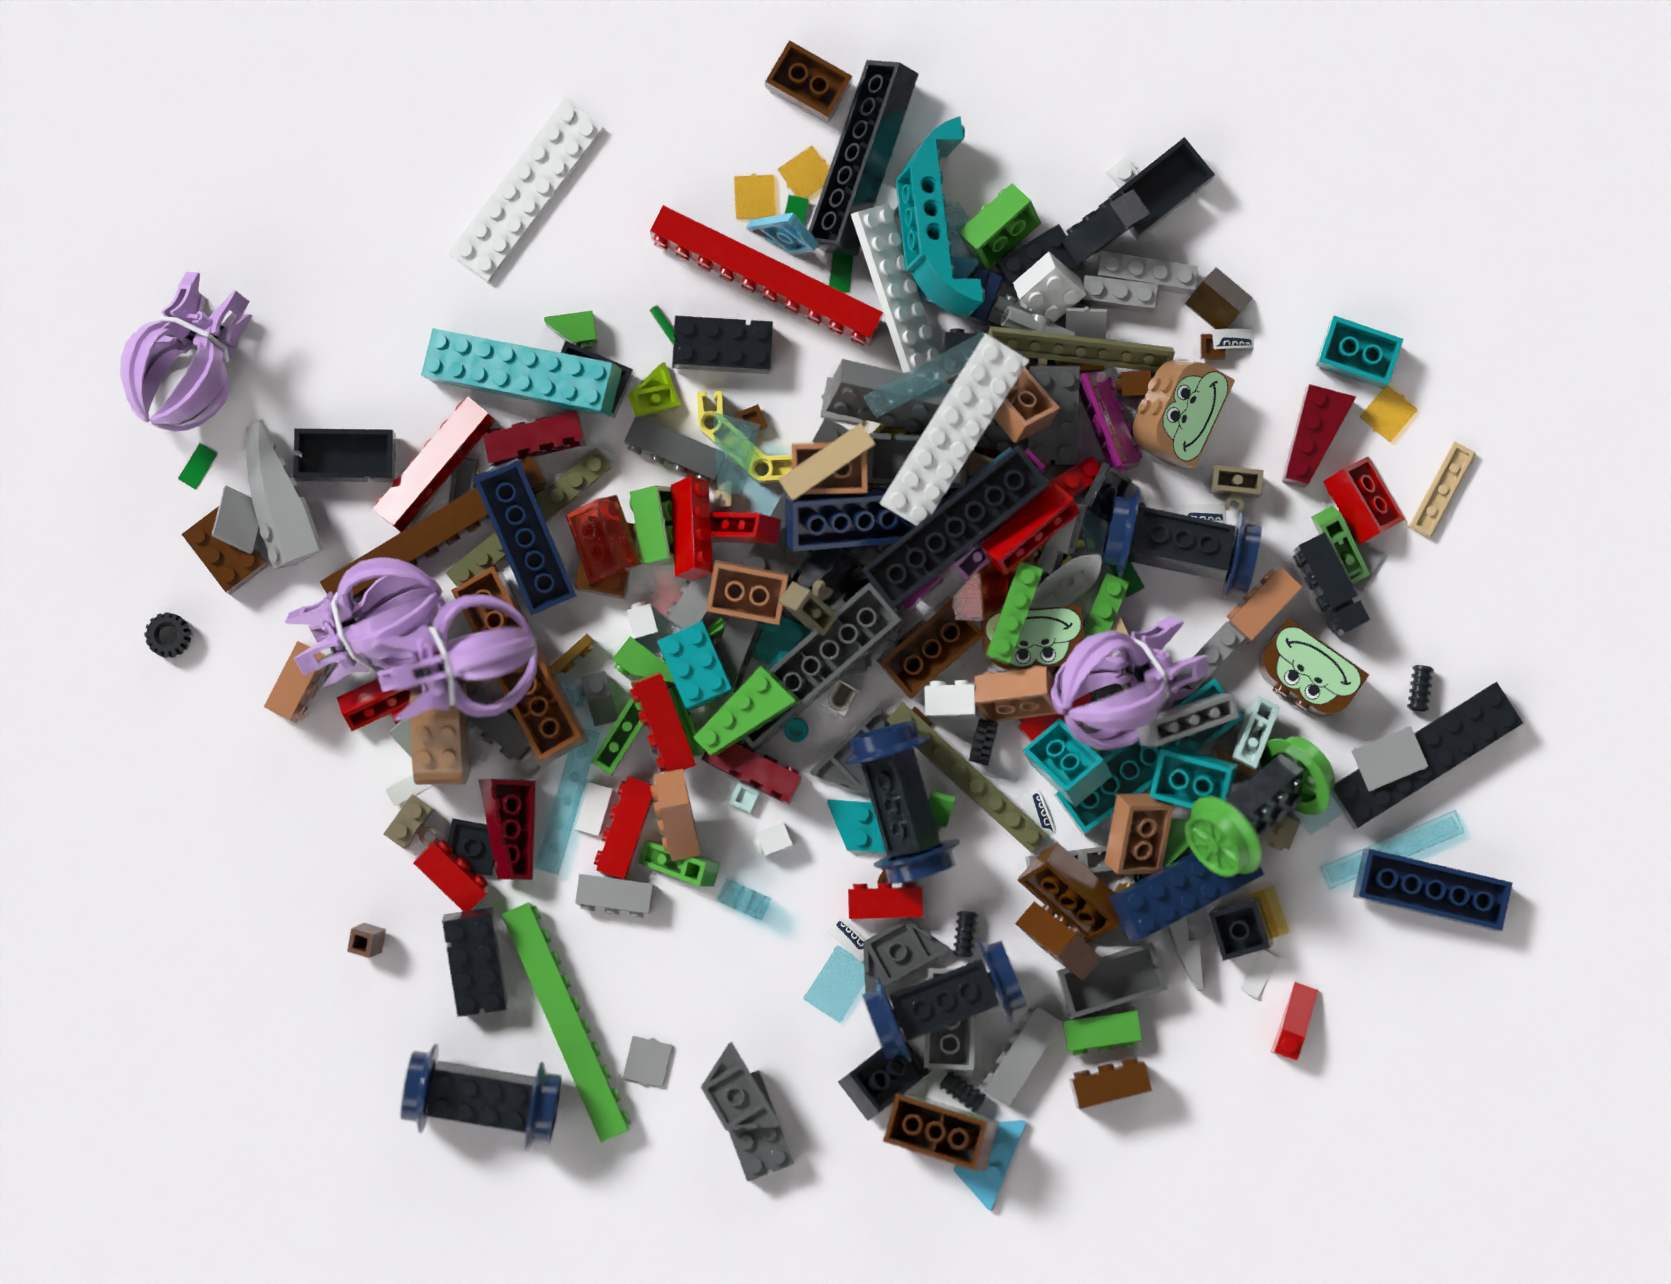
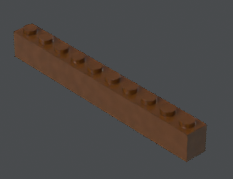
M529 455L522 459L520 463L535 495L545 488L543 485L547 481L532 456ZM477 487L321 580L320 584L326 594L331 591L335 596L346 571L360 561L375 558L400 559L416 567L418 560L425 556L427 559L435 556L440 552L438 548L446 543L448 546H451L461 539L460 535L466 531L472 533L482 526L480 523L488 519L489 515ZM381 577L364 580L354 585L353 599L360 595L364 596V593Z

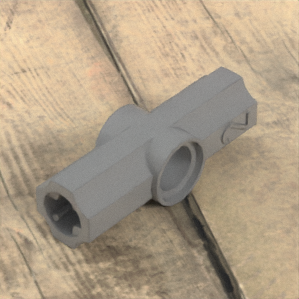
M1007 306L1000 320L1001 326L1004 328L1075 336V332L1053 324L1052 320L1045 316L1029 314L1012 306Z

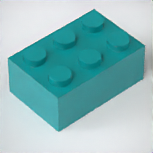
M1334 315L1329 322L1315 366L1385 389L1389 385L1404 339Z
M703 621L657 640L684 706L689 712L734 692Z
M1060 718L1023 749L1031 766L1074 807L1112 776L1105 761L1090 746L1078 741Z
M1166 745L1160 750L1149 797L1191 809L1193 804L1202 797H1215L1225 801L1231 796L1238 765Z

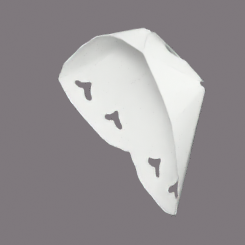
M1087 555L1075 558L1050 574L1037 588L1031 607L1066 606L1078 599L1080 595L1089 590L1097 581L1102 565L1101 555ZM1070 577L1073 579L1072 587L1064 586L1063 581L1065 578Z

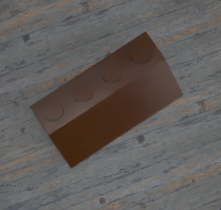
M948 596L875 661L909 699H912L925 688L924 686H927L982 638L983 632L956 600Z
M1058 842L1043 850L1017 879L1020 884L1043 904H1046L1056 912L1057 916L1060 915L1071 924L1070 927L1075 926L1085 935L1083 937L1084 940L1087 938L1093 941L1120 924L1118 915L1109 899V896L1115 894V892Z

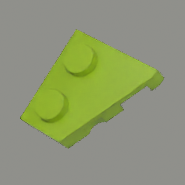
M665 362L659 364L628 394L635 417L672 410L680 406Z

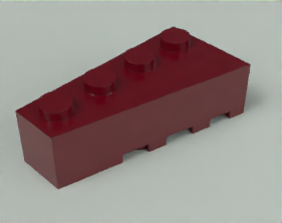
M1311 384L1305 388L1281 482L1303 488L1310 483L1356 396Z
M577 410L564 412L552 417L538 418L530 423H515L511 425V428L503 430L501 427L487 430L488 434L483 435L490 466L501 465L516 458L522 460L529 455L536 457L586 446Z
M745 743L742 746L734 744L718 755H710L705 750L701 761L787 805L790 804L802 781V776L799 775L800 772L788 765L786 768L778 765V760L765 754L762 757L756 754V749H752Z
M478 779L497 879L533 880L536 781Z

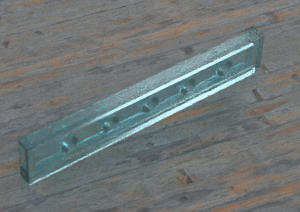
M982 331L866 394L864 399L875 417H881L961 373L985 333Z
M585 728L583 729L589 741L568 753L535 865L536 869L559 875L592 764L590 761L594 756L600 736L599 732Z
M1453 810L1363 849L1370 848L1408 857L1463 834L1465 831L1456 810ZM1363 849L1319 867L1328 890L1357 878Z

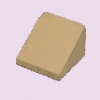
M724 482L716 484L714 486L713 507L715 509H731L733 504V483Z

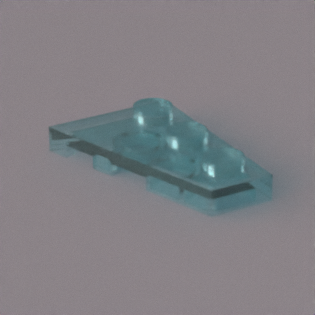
M713 412L718 490L742 496L760 424Z

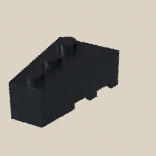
M1060 224L999 259L995 267L1004 278L1003 280L1006 285L1011 287L1014 286L1013 282L1048 252L1054 255L1072 272L1083 270L1085 264L1081 262L1077 265L1061 240L1066 237V234Z

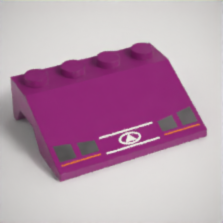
M1105 372L1081 374L1079 378V395L1106 463L1120 472L1139 466L1141 463L1140 459L1143 456L1140 447L1137 444H1133L1131 439L1133 430L1130 423H1125L1122 416V413H1125L1121 400H1116L1113 391L1116 388L1111 376L1107 377Z

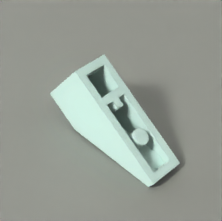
M1258 696L1247 706L1238 731L1233 754L1234 760L1253 770L1256 769L1280 706L1261 696Z

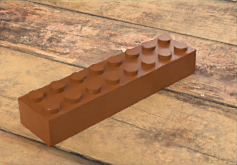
M494 566L451 590L455 599L474 595H486L500 599L521 613L528 623L502 571ZM474 606L461 610L473 633L501 628L522 629L512 618L494 609ZM536 638L538 654L536 674L526 694L511 708L538 761L549 764L586 743L589 739ZM529 660L519 668L496 677L505 696L516 687L524 676Z

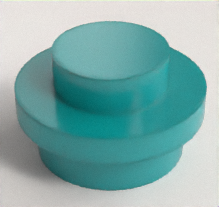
M795 718L784 728L785 736L792 742L803 741L809 732L807 723L801 718Z

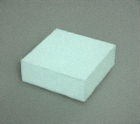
M739 781L729 804L752 814L761 791Z

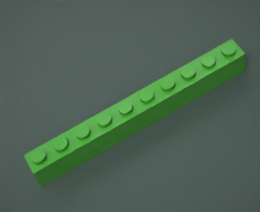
M528 902L501 914L600 1142L628 1131V1124H631L630 1118L626 1110L621 1111L618 1102L621 1101L620 1095L616 1087L611 1088L607 1080L611 1078L606 1064L602 1066L600 1064L598 1056L601 1055L596 1041L592 1043L590 1041L588 1033L591 1032L587 1020H581L578 1011L581 1010V1006L577 997H571L568 988L571 987V983L566 973L561 974L558 965L562 963L556 950L552 952L548 945L552 940L547 929H541L538 920L542 919L537 906H531V903Z

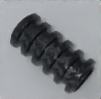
M1415 665L1412 667L1414 673L1411 674L1413 681L1410 682L1412 689H1409L1411 696L1408 697L1410 704H1407V708L1413 711L1426 712L1429 710L1427 703H1430L1428 696L1431 695L1429 688H1432L1430 681L1433 680L1431 673H1434V669L1430 666Z
M959 911L956 914L959 916V919L956 920L958 927H955L957 935H954L956 943H953V946L956 948L952 954H955V956L972 957L975 956L973 949H975L976 945H973V942L976 941L974 933H977L975 926L978 925L976 918L979 917V914H976V912Z
M953 1070L949 1071L940 1083L939 1089H945L946 1094L951 1093L953 1099L958 1098L960 1104L962 1102L965 1103V1107L972 1108L971 1112L974 1113L985 1101L986 1094H980L978 1088L976 1090L973 1089L972 1084H966L967 1080L964 1079L962 1081L960 1075L955 1076Z

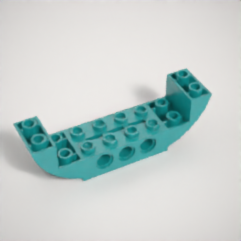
M961 116L944 122L929 134L911 154L901 174L895 179L906 272H911L917 285L935 304L951 314L967 318L983 303L985 291L981 287L980 279H952L954 277V266L950 262L951 242L948 241L947 237L949 222L944 212L946 197L942 194L941 187L943 173L939 170L940 157H948L965 137V128L961 124Z

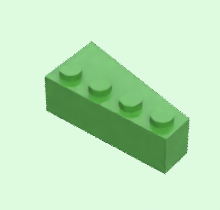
M760 666L693 738L710 755H718L802 701L768 667Z

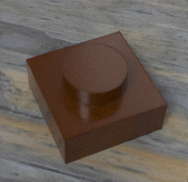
M1201 334L1200 360H1225L1226 349H1214L1212 334Z
M758 404L736 413L745 437L768 428Z

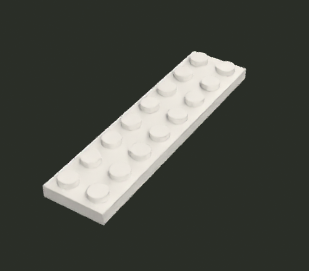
M564 98L450 249L449 255L483 280L489 282L604 129L603 126Z
M889 203L851 214L903 373L948 383L932 330L917 290V285L911 272H906L903 244Z
M985 333L881 499L880 504L916 526L929 517L938 506L1029 360Z

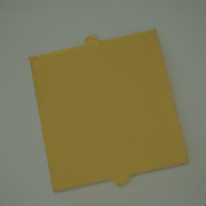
M812 145L777 169L787 183L786 187L790 188L795 196L803 198L809 197L822 188L829 172L825 164L826 160L821 159Z
M753 173L752 176H734L736 219H758L776 216L774 175H756Z
M1388 385L1380 391L1359 417L1372 427L1373 432H1378L1388 442H1391L1416 413L1417 409L1404 399V395H1399Z

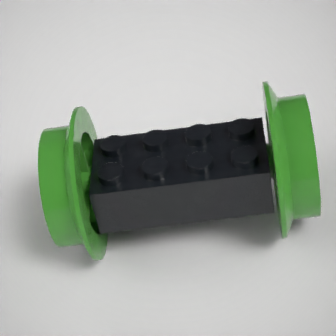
M1295 736L1288 737L1285 740L1272 739L1267 741L1259 760L1260 772L1225 801L1215 797H1202L1193 804L1191 819L1186 824L1185 833L1191 850L1204 866L1221 876H1233L1236 873H1252L1260 866L1262 861V849L1258 837L1264 836L1273 824L1279 823L1284 818L1287 812L1294 809L1303 814L1317 815L1327 809L1331 798L1330 792L1335 786V774L1327 757L1313 743Z

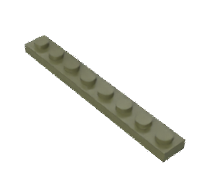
M990 326L988 335L1023 357L1157 372L1164 363L1172 361L1175 354L1173 347L993 326Z
M597 448L535 498L545 522L550 520L612 468ZM496 532L491 534L446 572L447 576L456 586L496 565L506 556Z
M902 702L886 719L890 725L916 721L919 735L931 737V741L916 748L1030 853L1048 836L1047 833L905 703Z

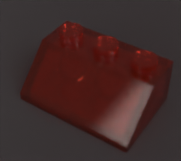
M617 495L595 499L565 515L589 584L622 574L641 565Z
M990 562L976 571L953 595L952 610L955 612V620L983 621L1004 606L1010 589L1009 573L1004 575Z

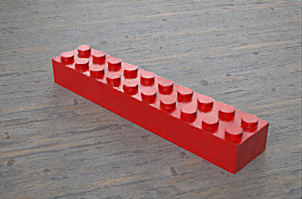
M662 205L650 229L651 239L659 249L667 251L669 248L677 252L676 256L687 262L691 259L698 263L697 266L707 272L714 270L720 273L719 277L727 282L732 283L733 280L742 284V289L753 294L757 291L763 294V299L770 303L776 304L778 301L786 305L785 309L796 315L800 312L808 316L807 320L813 324L820 325V323L829 326L828 330L838 336L845 334L851 337V342L861 347L864 344L871 345L883 320L882 311Z

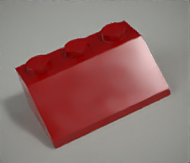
M1369 456L1343 468L1323 481L1328 494L1334 500L1359 545L1405 520Z

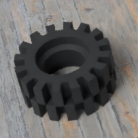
M165 612V614L160 613L157 614V617L150 619L151 622L149 625H146L147 631L144 632V637H146L145 642L152 652L165 658H174L176 655L183 654L185 649H188V643L192 639L190 634L192 633L188 627L189 624L182 617L174 613ZM165 626H173L177 631V639L169 645L163 644L159 639V632Z
M979 718L970 751V762L988 766L997 733V722Z

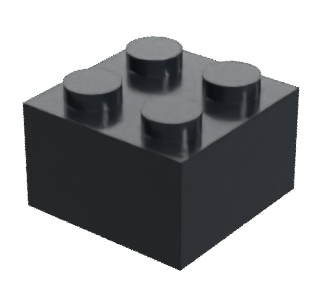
M1260 896L1218 907L1209 912L1210 921L1223 961L1271 948L1274 944Z

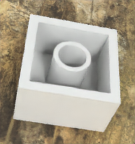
M1050 252L1045 254L1013 282L1019 299L1036 314L1051 319L1052 323L1066 313V308H1072L1087 295L1081 279Z
M957 680L955 685H946L945 681H931L930 686H924L925 716L928 719L977 717L975 685L971 684L969 680Z

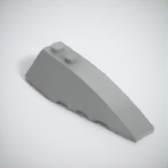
M263 419L246 428L248 479L260 535L265 542L268 558L273 568L279 569L299 564L320 552L323 548L307 502L304 497H299L295 490L297 483L293 477H288L284 469L287 464L283 457L276 454V444Z

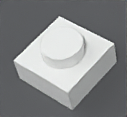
M1126 156L1106 171L1118 189L1139 173Z

